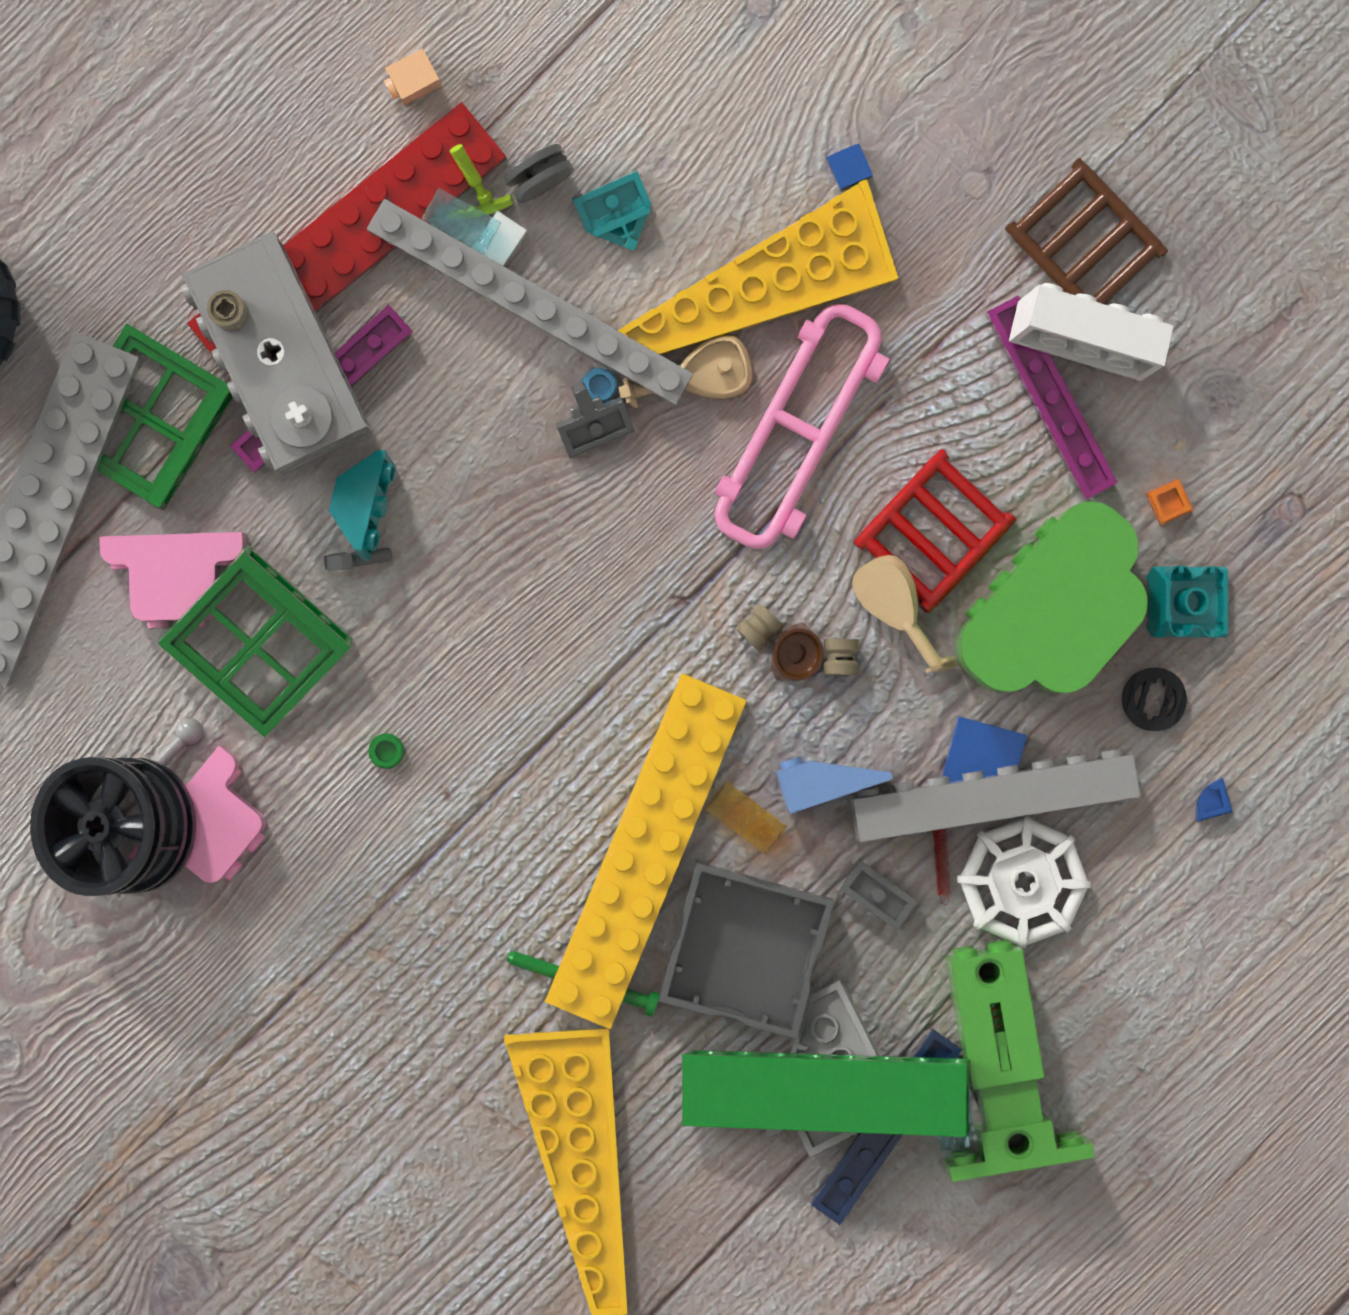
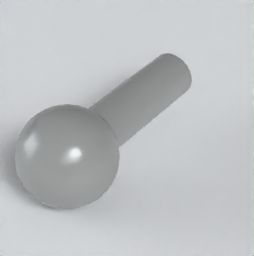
M193 718L181 720L175 729L176 736L153 760L167 766L185 746L198 744L204 734L201 723Z

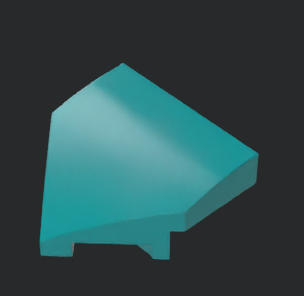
M637 170L572 199L586 232L635 251L646 218L651 210V201Z

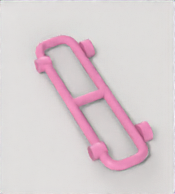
M841 303L831 304L822 309L814 322L808 319L805 321L797 337L803 341L798 353L731 478L724 475L714 494L720 496L714 512L715 522L719 530L727 537L746 547L753 549L766 548L774 544L781 533L793 540L795 539L807 514L795 509V506L864 377L877 384L889 363L890 358L878 353L882 342V335L877 322L851 306ZM840 317L864 329L868 335V340L822 428L818 429L783 409L813 352L820 343L828 324L832 319ZM778 423L814 443L768 529L761 535H754L733 524L729 519V510L739 495L772 429Z

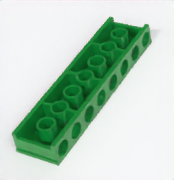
M691 1050L686 1054H682V1126L967 1137V1134L970 1132V1059Z

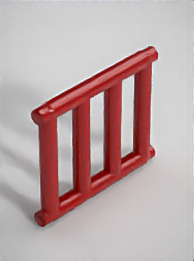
M940 449L930 458L853 541L856 547L861 550L866 548L876 558L886 555L894 556L876 539V536L891 523L936 565L946 577L932 591L910 571L916 586L917 597L922 601L920 605L926 613H930L942 602L1017 521L1016 517L1009 512L1004 514L948 461L950 457L943 449ZM938 471L994 523V526L981 539L970 531L924 487ZM913 497L970 549L957 565L900 513Z

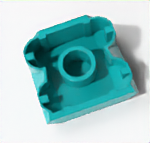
M1153 566L1146 576L1148 580V625L1146 628L1152 637L1226 638L1228 636V569L1226 567Z

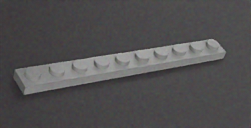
M383 199L367 227V231L675 406L693 377V373L386 199Z

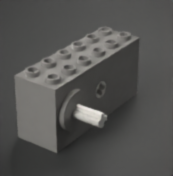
M274 231L181 274L186 283L180 286L188 304L192 305L195 310L198 309L201 314L200 317L196 318L198 326L204 337L208 338L210 342L213 341L217 348L211 351L219 369L223 370L225 374L229 373L232 379L231 382L227 383V386L235 402H239L240 406L244 405L247 414L242 416L250 434L260 438L263 446L258 448V451L267 468L270 467L271 470L275 469L277 472L285 475L373 433L287 251ZM230 290L246 303L248 319L240 329L225 331L209 318L207 303L216 292ZM277 349L279 351L277 353L278 360L273 362L271 360L273 358L272 352Z

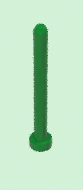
M516 951L510 952L507 959L510 965L552 979L555 978L559 968L558 965ZM627 989L622 1002L645 1009L644 1015L653 1018L660 994L652 991L651 995L648 996Z

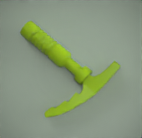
M462 144L456 145L450 150L468 184L476 190L478 194L477 199L481 205L479 207L473 206L468 210L465 208L457 211L454 209L447 211L448 219L463 220L483 217L514 204L511 194L498 199H492L491 193L483 187L481 183L482 178Z

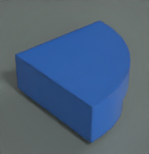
M1223 778L1211 782L1200 793L1195 808L1197 822L1232 813Z

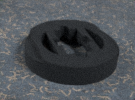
M1157 667L1143 669L1135 673L1127 681L1123 689L1122 705L1124 712L1134 725L1143 730L1162 731L1171 728L1181 719L1186 709L1187 695L1184 684L1177 675L1167 669ZM1161 678L1163 680L1162 685L1167 686L1159 716H1153L1152 720L1149 721L1147 719L1148 714L1143 712L1145 700L1151 682L1157 683V680ZM1144 682L1136 709L1134 702L1135 692L1139 685ZM1174 691V708L1172 712L1167 717H1165L1172 692Z

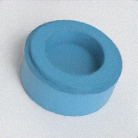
M594 368L583 378L582 383H585L591 399L600 397L604 404L615 397L618 388L617 380L608 369Z

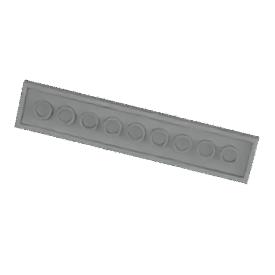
M73 331L0 513V684L4 686L11 685L142 359L76 331Z

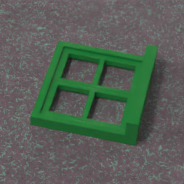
M126 323L113 347L130 354L136 349L166 367L167 370L144 408L125 399L121 410L136 418V421L113 459L103 454L97 471L147 500V502L157 508L165 510L233 397L226 382ZM174 373L207 392L183 432L150 413ZM143 423L176 442L153 483L120 464Z
M246 545L227 569L158 641V645L265 738L351 648L353 638L249 545ZM241 580L277 610L252 638L216 607ZM210 613L245 643L220 671L185 641ZM286 620L321 650L297 677L292 675L261 647ZM255 653L290 683L265 710L230 681Z

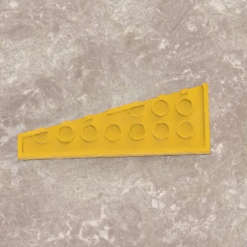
M860 181L854 187L832 198L823 206L801 217L792 225L770 236L736 257L730 263L708 274L699 282L677 293L668 301L651 309L618 331L659 355H663L717 336L727 335L898 281L899 278L868 181Z
M594 1028L505 1034L504 1043L577 1266L591 1315L628 1314L609 1029Z

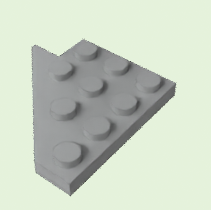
M839 980L808 997L798 1037L794 1041L791 1053L880 1056L843 980ZM766 1129L765 1134L767 1138H771L785 1130ZM797 1130L809 1157H813L858 1134Z

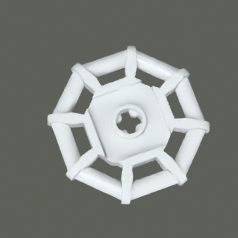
M1030 815L1022 816V819L986 832L981 830L976 835L978 839L961 875L957 876V883H960L974 919L973 926L977 930L981 928L1000 938L1009 940V942L1016 944L1021 949H1026V945L1064 931L1068 933L1072 929L1071 924L1087 889L1091 888V881L1087 880L1074 844L1076 839L1071 834L1065 835L1031 819ZM1021 834L1022 845L1002 852L996 844ZM1032 835L1055 845V847L1047 854L1030 846ZM987 851H989L996 858L990 867L988 876L977 875ZM1061 855L1065 858L1072 879L1062 880L1055 862V859ZM1024 872L1026 876H1033L1034 882L1029 884L1030 890L1028 892H1024L1021 887H1015V882L1019 880L1018 874ZM976 885L988 886L994 905L987 910L984 908ZM1062 888L1071 889L1061 913L1053 908L1058 893H1060ZM1000 910L1019 918L1017 929L993 918H995ZM1048 913L1053 920L1028 929V919Z

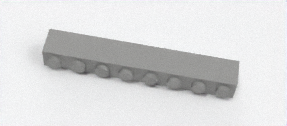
M1120 748L1101 751L1102 758L1088 760V754L1066 757L1067 764L1054 765L1053 759L1032 762V769L1019 771L1018 765L997 768L998 775L984 777L983 771L963 773V780L949 782L948 776L927 779L928 786L914 788L913 782L893 784V791L879 793L878 787L857 791L858 797L849 798L855 840L864 842L1140 797L1134 755L1123 754V750Z

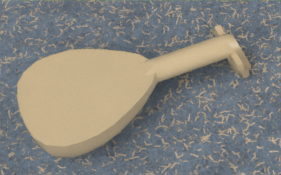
M721 335L704 341L679 365L693 373V377L685 391L706 398L724 400L737 397L747 391L753 381V369L748 351L743 342L732 335ZM627 378L623 380L624 385L618 387L620 397L625 398L627 404L630 403L634 408H638L636 398L653 394L638 384H632V381Z
M892 555L881 556L869 561L857 570L853 575L852 585L858 600L866 610L884 623L898 630L906 631L929 665L924 670L925 673L950 671L958 666L954 656L939 657L917 624L918 599L916 586L908 567L901 559Z

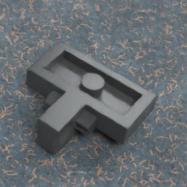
M584 382L571 387L578 406L570 409L573 416L556 423L569 458L635 431L621 397L603 404L600 397L591 399Z

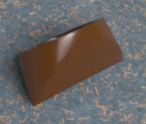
M798 623L786 629L776 641L772 651L771 669L774 678L780 681H801L815 675L821 667L824 658L823 645L819 637L805 623Z

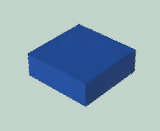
M859 143L826 157L840 191L873 176Z

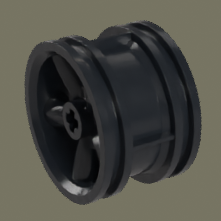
M79 758L56 769L41 786L31 812V841L36 858L44 872L58 886L71 893L83 896L144 893L156 890L169 883L187 863L195 842L196 814L191 796L182 780L171 769L157 761L146 758ZM102 785L101 799L91 802L94 794ZM129 790H131L138 802L141 813L125 817L118 806ZM124 836L140 842L139 849L130 865H128L117 848L122 843ZM92 852L100 853V864Z

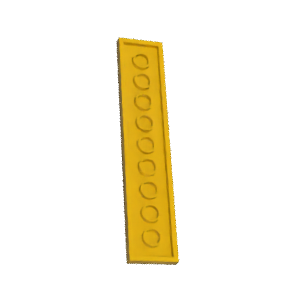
M681 673L545 999L546 1003L611 1029L747 700Z

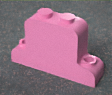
M243 532L102 536L99 537L100 555L103 560L110 563V569L112 570L129 569L130 610L132 615L139 620L146 621L149 629L169 628V621H178L220 576V566H229L236 559V556L247 545V534ZM210 613L204 620L213 619L214 616ZM204 620L199 624L198 627H205Z
M218 746L186 785L196 814V836L191 855L185 866L200 879L208 883L217 882L224 878L231 881L242 868L243 864L239 860L247 850L254 853L266 838L262 834L266 825L264 815L231 788V785L242 771L239 770L237 756L225 746ZM140 843L128 856L132 860L134 859L139 849Z

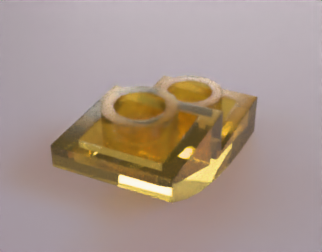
M728 781L724 783L706 807L708 812L764 854L768 853L787 827Z

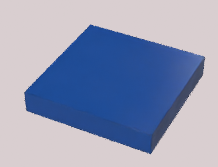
M958 716L942 777L948 776L949 782L963 780V773L983 771L984 777L998 775L997 768L1018 765L1019 768L1027 735Z

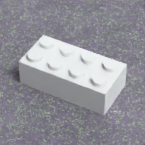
M1050 283L1038 285L1018 301L1009 342L1138 381L1144 380L1165 366L1174 325L1164 323L1163 319L1157 315H1137L1131 313L1130 309L1124 305L1110 304L1108 306L1096 302V298L1091 295L1062 292V287Z

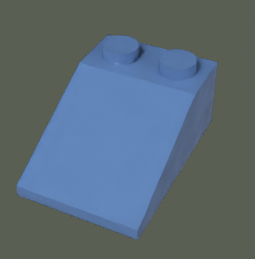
M800 756L779 763L781 770L774 772L787 811L790 814L893 779L891 772L814 761L803 762Z

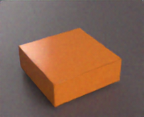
M1176 479L1145 494L1160 526L1194 511L1180 479Z

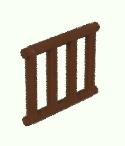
M1078 158L1071 166L1073 170L1021 220L1017 223L1015 221L1009 223L1005 230L1056 285L1063 288V292L1072 295L1085 294L1076 283L1132 231L1146 247L1093 296L1096 298V302L1106 304L1156 256L1158 258L1164 256L1168 249L1081 158ZM1083 180L1097 196L1041 248L1027 232ZM1108 206L1121 222L1065 273L1051 258Z

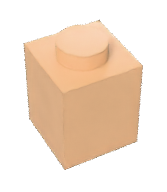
M423 48L385 68L389 78L384 83L393 100L400 97L404 106L442 86Z

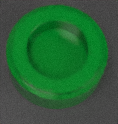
M385 733L376 736L371 741L368 754L374 765L382 769H390L401 763L404 758L405 748L400 738L393 734Z

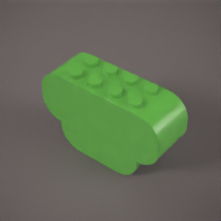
M1094 501L1083 502L1064 511L1056 519L1053 516L1049 519L1047 518L1034 533L1038 540L1033 545L1030 543L1024 545L1012 558L1011 562L1015 564L1009 573L1006 570L1000 572L987 587L992 593L986 600L983 597L978 598L965 612L969 619L961 627L956 637L955 655L961 669L978 685L989 691L999 693L1017 691L1030 684L1041 691L1052 694L1080 690L1093 680L1142 623L1147 611V594L1142 582L1130 571L1138 555L1137 535L1131 524L1110 506Z

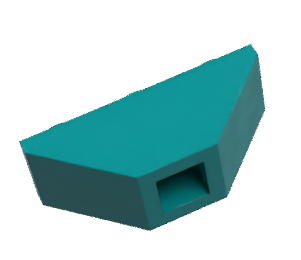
M377 450L338 476L329 507V512L354 550L363 561L370 562L372 551H376L379 545L380 533L377 529L380 517L384 518L387 512L388 499L385 496L388 484L391 485L394 482L396 466L386 450Z

